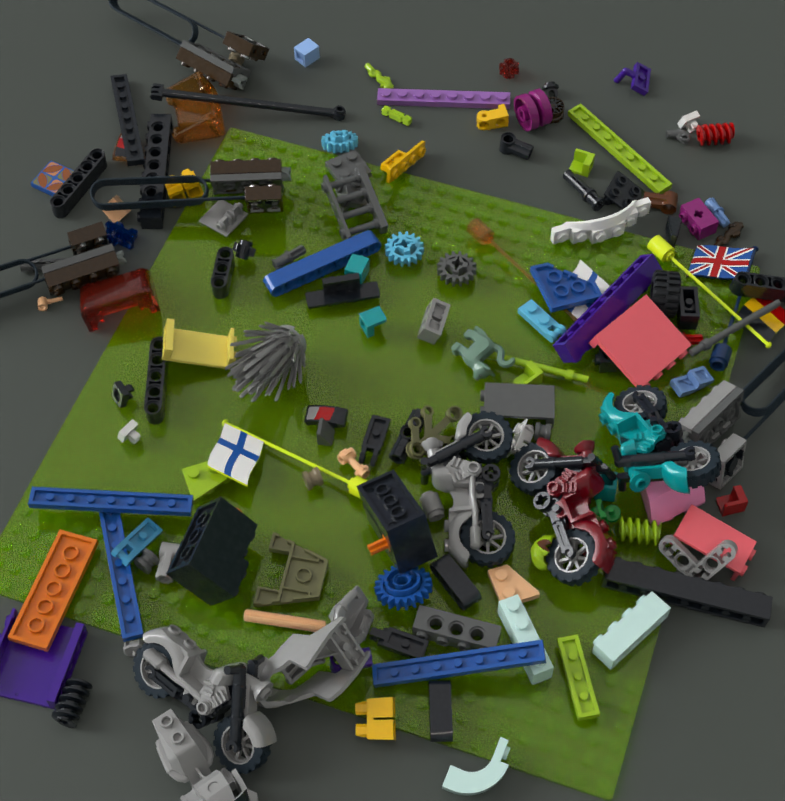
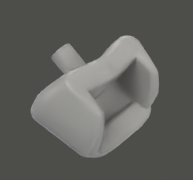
M143 639L125 642L123 647L124 654L128 657L137 656L136 651L145 643Z

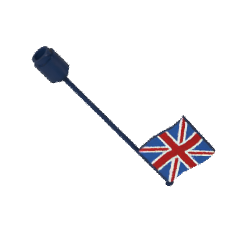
M699 245L695 250L688 271L695 277L733 280L738 272H750L755 254L759 248L757 246L752 248H730L715 245ZM742 296L737 297L733 310L735 313H737ZM733 315L731 316L728 327L733 325L735 319ZM729 336L724 338L723 343H717L713 347L709 363L710 367L715 371H723L728 366L732 354L731 347L727 345Z

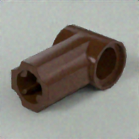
M667 191L663 194L644 192L643 198L648 197L651 201L650 208L661 209L667 215L676 212L678 203L677 193L673 191Z

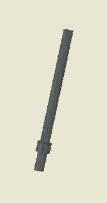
M777 299L709 339L701 340L698 345L688 350L689 354L694 356L701 351L709 350L713 344L781 306V302Z

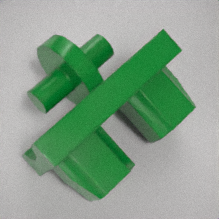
M601 499L595 500L597 506L590 508L602 520L604 519L608 526V522H616L621 517V510L618 506L609 505L604 509Z

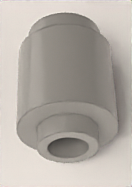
M433 491L424 492L419 501L426 518L430 522L441 520L445 516V509L438 493Z

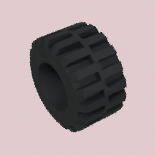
M655 270L652 276L649 298L667 318H674L678 312L680 302V273L677 271Z

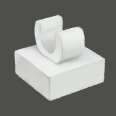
M696 110L684 115L677 124L680 129L686 127L689 133L694 132L700 115Z
M132 419L119 431L117 438L122 443L128 439L135 445L141 437L136 431L138 423Z

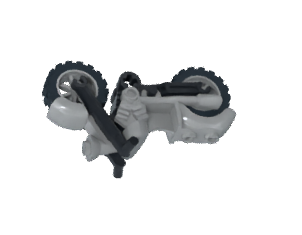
M481 411L479 414L476 412L472 415L469 412L464 414L457 424L455 441L443 448L444 443L435 437L427 438L421 443L428 458L423 457L420 460L422 469L421 484L427 485L429 476L432 475L433 486L439 491L450 493L452 496L453 507L449 508L448 520L444 522V531L449 532V539H445V551L449 552V555L465 570L469 565L468 559L471 563L474 564L475 562L480 567L484 565L487 568H491L496 564L499 566L503 561L509 559L515 545V531L512 528L511 522L507 521L505 516L497 515V512L492 511V492L498 489L500 469L495 464L499 463L502 458L505 459L508 452H510L513 431L510 428L509 422L505 421L502 415L498 416L496 412L492 411L490 413ZM495 429L498 433L492 434L491 431ZM501 437L499 444L492 440ZM494 529H497L501 534L493 536ZM503 538V543L501 546L493 541ZM492 545L497 550L489 552V547Z
M171 624L170 626L155 628L143 634V641L145 643L136 651L137 656H134L133 662H135L133 672L136 675L134 678L139 683V688L144 690L146 695L153 696L155 699L172 696L187 705L191 710L188 716L189 723L193 724L196 729H201L209 724L221 721L217 725L218 729L214 731L213 736H215V740H213V746L216 747L215 754L219 756V762L225 765L228 771L231 772L236 768L239 774H247L262 767L261 765L267 762V757L271 754L270 746L277 742L272 723L257 709L258 702L265 701L273 692L272 682L260 681L258 678V666L265 661V657L259 654L254 659L248 660L247 664L236 662L213 670L204 664L207 650L198 647L196 642L178 626ZM231 708L230 716L224 718L225 713ZM242 751L244 752L246 758L241 756Z

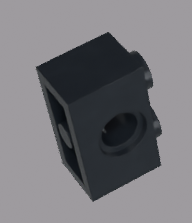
M681 286L679 308L676 314L678 329L697 330L700 319L697 287Z

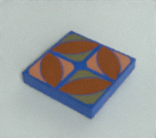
M51 160L34 178L31 186L53 196L74 170Z

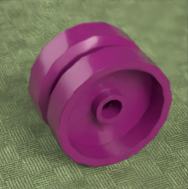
M540 88L529 91L528 94L518 95L514 99L516 118L525 131H532L537 129L538 126H545L551 123L553 117L551 104L547 95Z

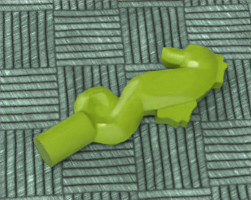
M370 63L365 64L364 67L369 72V76L371 78L376 77L380 88H394L390 77L382 76L381 72L374 69Z

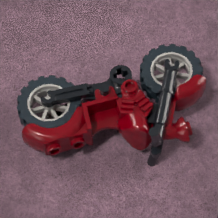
M539 437L536 443L531 442L528 443V446L524 445L521 447V450L515 453L514 460H511L509 474L512 477L510 479L524 494L533 496L535 508L551 519L557 538L553 539L551 547H548L550 552L546 556V562L552 576L568 586H581L584 582H590L591 578L599 573L598 570L600 568L608 574L614 565L616 554H618L616 551L618 546L614 538L610 537L608 533L610 528L607 522L591 511L589 504H591V498L604 489V480L600 474H605L611 481L616 480L617 475L593 453L595 442L592 440L580 441L574 448V452L577 455L566 456L556 444L542 437ZM531 474L527 481L526 475ZM569 562L566 569H564L563 564ZM575 564L577 569L571 571L573 565Z

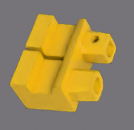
M185 169L181 172L182 175H195L194 171H190V169ZM199 182L165 184L170 199H186L187 197L184 192L187 193L188 198H199L204 194Z
M394 697L366 699L367 701L355 703L356 715H367V724H356V736L367 737L369 740H396V720H375L376 718H396Z

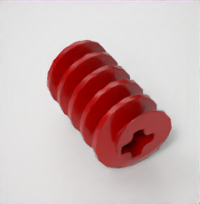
M733 122L729 124L723 123L722 125L720 123H716V125L703 124L702 127L697 125V139L701 146H704L705 141L710 146L712 140L714 145H717L718 140L723 145L725 139L727 144H730L731 139L735 135Z

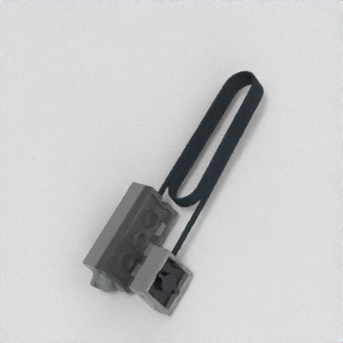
M785 349L743 389L723 380L719 385L714 386L711 393L704 396L696 407H692L684 418L682 417L678 421L682 425L683 436L681 438L684 440V443H688L690 440L694 442L700 440L703 443L708 442L713 445L740 418L741 409L747 415L753 417L764 416L743 438L733 433L728 439L725 438L717 448L720 453L722 469L719 477H716L715 481L709 482V484L720 490L743 468V453L746 449L747 439L785 400L784 388L766 407L754 408L744 401L785 361Z

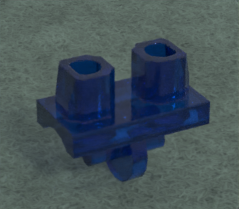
M107 221L105 223L109 244L113 246L119 244L130 250L134 248V241L138 235L137 230L133 228L128 230L119 221L116 223Z

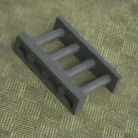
M364 164L356 166L354 175L329 182L327 175H323L321 188L323 193H326L340 227L339 233L342 240L351 238L353 234L373 228L378 229L380 235L387 233L388 223ZM354 182L360 184L361 188L359 191L335 197L334 188ZM361 197L367 201L366 206L344 213L341 212L339 207L341 203ZM365 213L372 214L373 220L371 222L348 229L345 222L346 219Z

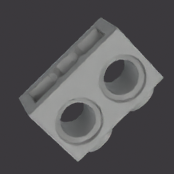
M433 298L426 307L417 338L434 345L442 334L451 305Z

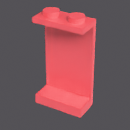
M692 504L673 535L679 541L704 555H707L724 540L735 542L738 547L737 554L733 560L725 565L726 568L734 572L731 577L733 581L739 575L741 577L744 575L748 568L745 563L747 560L751 561L756 553V550L753 548L757 541ZM730 547L725 548L720 556L723 557L727 552L730 553L732 549Z

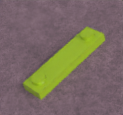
M578 634L557 638L556 642L578 721L599 717L600 711Z

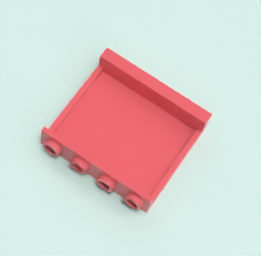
M647 294L589 342L593 349L599 346L635 387L637 385H651L649 381L652 379L654 381L658 380L663 375L661 371L665 368L667 371L676 364L674 360L677 358L681 360L689 353L687 349L692 345Z

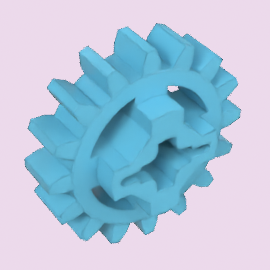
M347 130L331 131L330 134L326 133L325 136H322L321 144L323 150H327V152L346 153L350 149L354 150L355 147H358V136H356V133L352 134V131L348 132Z
M408 231L405 234L398 232V236L392 234V239H387L385 255L388 256L389 262L394 260V265L401 263V267L404 264L410 267L411 262L417 264V259H422L424 243L420 242V237L415 238V233L408 235Z

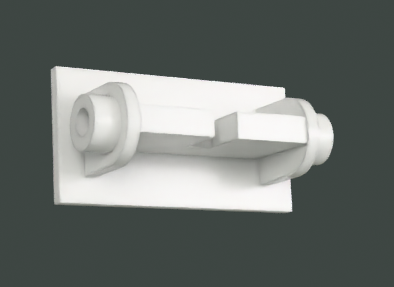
M527 418L523 422L517 423L514 427L511 450L506 457L511 454L515 455L524 445L528 446L523 441L526 443L531 442L535 431L532 425H526Z

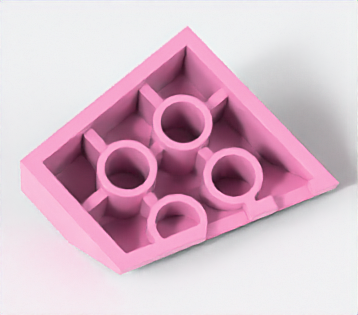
M664 481L650 482L646 489L640 491L650 525L653 520H656L657 526L661 521L663 523L673 520L675 516L686 513L691 504L696 507L704 504V487L698 486L695 489L689 487L690 494H685L672 490Z

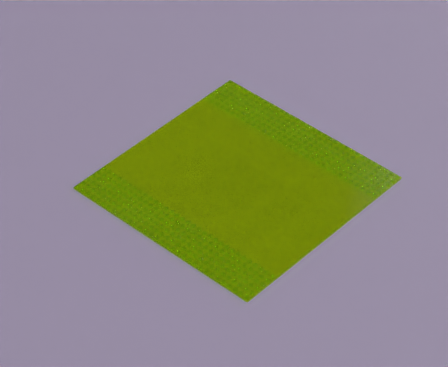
M229 128L211 161L218 159L232 161L233 159L250 160L252 158L267 160L272 157L281 159L282 167H291V181H283V212L248 213L245 199L224 200L232 205L240 202L243 205V211L248 213L247 217L225 237L199 222L217 201H204L199 205L185 206L0 536V595L21 603L25 602L60 529L97 539L99 544L65 617L122 636L99 512L29 508L28 501L32 486L190 495L182 469L208 461L210 453L220 439L224 427L222 426V421L225 419L249 433L350 480L352 477H356L354 475L356 470L349 463L345 465L340 464L337 455L343 449L352 447L357 454L355 459L359 462L362 450L361 445L372 414L390 418L391 424L375 467L370 466L373 453L367 451L366 460L363 465L369 467L370 474L366 480L369 481L394 469L421 509L422 506L419 499L424 492L433 491L438 493L445 509V516L436 522H430L426 518L438 557L418 566L419 569L425 568V573L429 572L432 579V593H429V599L423 598V604L417 602L416 608L411 605L408 606V610L401 607L397 611L396 606L389 609L388 604L382 606L381 601H378L375 595V581L379 580L378 575H384L383 570L391 571V566L395 567L385 550L373 556L370 555L367 545L379 540L368 522L362 504L363 501L349 494L347 483L322 471L320 473L324 485L315 486L312 490L308 491L302 478V472L312 471L313 467L264 444L260 459L249 477L248 487L234 480L221 484L214 489L213 493L210 495L206 494L199 499L198 503L193 505L191 517L121 513L125 538L147 517L163 529L161 535L147 547L158 558L161 543L180 544L197 508L219 497H222L234 507L239 508L243 514L258 524L255 530L256 535L250 542L248 553L244 558L249 562V565L246 569L247 574L239 585L240 590L234 598L212 606L175 580L169 584L156 580L155 575L158 565L152 567L150 574H145L132 561L130 565L144 633L155 628L173 624L193 639L198 647L207 650L204 661L205 665L219 668L236 662L247 664L248 660L254 659L259 654L268 659L271 658L292 634L311 635L314 632L244 621L246 609L324 620L326 624L331 623L329 614L332 608L350 590L359 585L369 600L366 609L371 610L374 615L366 640L360 644V647H369L373 664L410 659L377 646V642L369 639V633L372 627L380 630L392 627L412 634L419 605L502 626L498 646L512 644L497 613L499 601L487 574L488 570L507 564L540 593L539 598L524 602L523 605L540 640L543 639L544 648L553 664L552 678L532 685L524 667L433 679L451 680L453 742L435 743L491 761L499 739L502 737L509 740L507 746L510 747L507 759H501V762L508 764L509 768L607 801L612 800L661 624L611 670L592 653L593 641L600 634H606L608 627L614 621L619 622L623 618V613L628 608L633 609L640 597L602 588L603 570L601 568L598 570L599 573L591 578L590 582H584L581 586H568L552 576L548 569L542 571L534 566L530 552L532 545L540 537L555 535L551 519L533 505L534 497L524 494L511 481L510 477L512 476L509 474V469L511 468V460H514L513 454L505 459L502 458L499 463L495 464L500 469L498 489L492 492V511L497 512V515L505 516L506 520L511 522L512 528L515 531L514 549L509 559L503 561L499 566L496 564L491 568H487L484 565L480 567L477 563L474 562L473 564L468 559L469 565L465 570L460 567L478 589L482 597L481 601L467 610H461L433 575L429 566L446 553L449 554V552L445 551V539H449V532L444 531V522L448 520L449 508L453 507V498L450 493L439 491L433 486L432 475L429 476L427 485L421 484V458L414 460L408 456L405 464L399 465L389 458V454L400 435L401 427L405 425L413 409H422L424 406L430 405L434 409L432 428L445 417L446 410L454 405L461 408L463 415L467 412L471 415L476 412L479 414L480 406H484V401H480V391L484 390L485 382L513 384V380L524 373L525 367L512 365L509 368H503L499 366L497 360L486 358L483 363L490 367L495 376L489 375L487 378L478 381L473 378L472 368L466 365L461 355L455 356L452 353L451 347L458 342L469 348L474 342L467 340L463 334L468 329L474 330V327L477 325L485 331L491 340L503 347L505 355L528 361L531 360L532 362L564 370L571 369L575 370V373L589 376L588 383L576 380L568 381L564 377L543 373V380L540 385H555V419L553 428H551L550 441L556 444L566 456L577 455L574 452V448L580 441L592 440L595 442L593 453L613 472L623 473L624 467L618 468L614 465L611 447L614 445H618L620 449L619 440L615 435L610 434L606 425L600 422L598 415L601 413L600 407L609 392H613L616 398L623 390L626 391L628 390L627 388H634L635 386L622 372L599 373V368L595 366L594 356L598 354L599 346L586 351L582 355V359L577 363H563L552 346L555 342L550 343L517 312L519 307L532 299L555 321L564 325L566 330H568L577 320L565 309L550 312L530 273V267L548 262L553 264L556 269L561 271L565 269L573 272L581 259L611 286L640 255L652 254L647 249V245L652 238L624 231V234L618 237L609 238L591 244L589 239L572 244L570 239L553 244L550 240L553 227L562 225L565 222L585 220L407 173H402L389 184L386 183L387 172L380 170V166L366 163L372 171V176L369 179L388 223L387 233L380 235L378 229H370L380 241L381 248L378 252L367 257L369 258L370 270L363 282L376 281L380 298L308 309L305 293L323 290L322 278L345 275V267L277 297H273L263 283V279L267 274L276 271L271 260L279 257L286 250L290 251L299 245L305 247L306 253L293 260L296 262L345 240L341 239L339 224L326 193H323L321 188L323 175H327L329 182L335 181L325 167V161L339 155L237 128ZM210 164L202 176L203 179H210ZM206 182L209 190L208 197L245 196V194L214 195L211 182ZM200 183L203 193H205V186ZM334 188V189H333V192H334V194H335V197H337V194H336L335 188ZM365 213L346 219L345 222L349 229L371 222L373 216L372 214ZM408 231V235L415 233V238L420 237V242L424 243L422 259H417V264L411 262L410 267L407 264L401 267V263L394 265V260L389 262L388 256L385 255L387 239H392V234L398 236V232L405 234ZM240 239L252 242V247L256 251L254 257L249 256L248 260L236 257V252L233 251L235 267L229 294L223 299L215 298L212 294L211 277L217 251L221 247L226 246L233 249L234 243H239ZM675 245L674 258L689 270L695 250ZM452 251L455 254L461 251L462 255L468 253V258L473 257V262H476L477 268L474 280H469L468 285L462 283V287L459 284L452 287V283L446 285V280L441 281L440 275L437 274V264L440 262L441 257L445 258V253L452 255ZM655 256L663 270L680 273L681 286H694L698 288L700 319L697 330L678 329L677 315L674 318H668L681 333L702 334L703 339H709L728 328L732 316L731 313L691 277L686 278L687 274L672 260L662 262ZM752 265L750 273L759 274L760 268ZM696 277L728 307L734 310L738 296L731 293L729 289L732 280ZM651 285L648 287V290L645 293L641 294L637 298V301L640 300L646 294L648 297H650ZM741 297L740 304L736 314L739 313L743 305L746 302H748L751 299V297ZM433 298H436L451 306L442 334L433 345L418 339L417 335L426 307ZM380 306L387 317V321L375 326L374 336L367 338L359 325V313ZM167 318L175 319V329L228 336L230 328H234V336H237V342L265 337L243 336L244 334H250L244 333V330H268L258 326L266 325L264 322L278 326H294V330L305 337L307 348L304 352L306 360L305 368L302 366V383H299L297 372L295 387L293 388L291 382V387L287 390L290 368L277 401L274 400L282 377L270 396H265L268 384L256 401L251 402L252 398L256 395L255 392L252 395L247 393L243 398H240L239 395L254 380L250 381L239 392L232 390V387L235 385L237 378H233V375L227 377L228 373L231 372L229 369L225 370L169 361L163 421L156 425L150 424L147 421L144 410L150 342L155 337H163ZM736 318L734 319L733 324L738 322ZM744 327L729 335L727 345L731 347L732 354L728 366L723 371H715L710 367L709 359L715 345L713 344L712 348L707 351H701L694 356L688 353L681 360L679 358L675 359L676 364L668 371L666 368L662 370L663 375L658 380L654 381L652 379L649 381L652 388H659V391L662 390L666 396L668 412L665 419H663L665 423L679 421L682 417L684 418L692 407H696L704 396L711 393L714 386L719 385L723 380L729 382ZM262 341L237 345L234 347V351L239 352ZM691 345V346L687 349V351L690 350L691 348L695 347L696 345ZM704 366L713 377L714 382L692 394L679 398L670 386V381L673 378L687 375L691 369ZM120 380L124 386L131 384L135 389L134 392H131L133 398L128 400L127 406L119 408L111 396L114 382ZM308 405H328L348 409L346 426L334 428L335 434L332 446L318 445V425L307 426L304 422ZM504 418L505 421L509 422L512 431L517 423L525 420L520 418ZM132 419L138 423L136 431L141 435L140 440L135 445L128 439L122 443L117 438L119 431ZM528 419L526 425H532L535 431L536 422L545 425V420ZM459 420L454 423L450 422L438 435H455ZM424 427L419 435L420 439L424 437ZM533 434V437H532V439H531V442L536 443V441H534V434ZM531 474L526 475L527 481ZM617 479L614 502L602 501L604 509L609 505H616L621 510L624 522H626L628 517H631L633 523L636 518H640L642 524L645 519H648L641 493L632 491L629 486L630 482L626 483V491L620 492ZM594 497L591 498L589 508L597 506ZM681 513L675 516L673 520L665 521L661 524L659 542L665 535H674L686 513ZM619 520L612 523L608 522L611 529L609 535L614 538L618 546L616 548L618 553L616 557L676 572L677 568L660 552L659 543L657 546H654V542L651 540L649 545H646L645 539H643L638 544L637 538H634L633 542L630 543L628 537L622 542L621 537L618 536ZM494 529L493 536L501 534L497 529ZM273 532L280 534V537L286 540H292L301 548H307L329 560L320 600L254 607L253 602L258 586L275 590L280 589L289 556L269 552ZM503 538L493 541L501 546L503 543ZM666 543V544H665V547H666V548L672 547V545L669 544V543H668V544ZM492 545L489 547V552L497 550ZM678 549L676 552L674 551L673 556L679 551ZM569 562L563 564L564 569H566ZM575 564L573 565L571 571L577 569ZM437 625L431 627L434 630L440 629ZM459 631L451 632L453 635L461 634ZM577 634L600 711L599 717L581 721L577 719L556 642L557 638ZM479 636L472 637V639L476 641L482 639ZM429 641L424 657L460 652V650L456 647H444L436 642ZM330 657L325 658V663L311 667L292 685L286 682L283 673L277 672L273 674L270 678L273 688L293 690L318 671L331 672L329 669ZM372 667L362 668L358 676L345 691L333 701L328 702L317 696L307 698L308 700L367 719V715H356L355 703L367 701L366 699L394 697L396 718H376L375 720H396L397 730L430 741L429 680L375 688L373 685Z

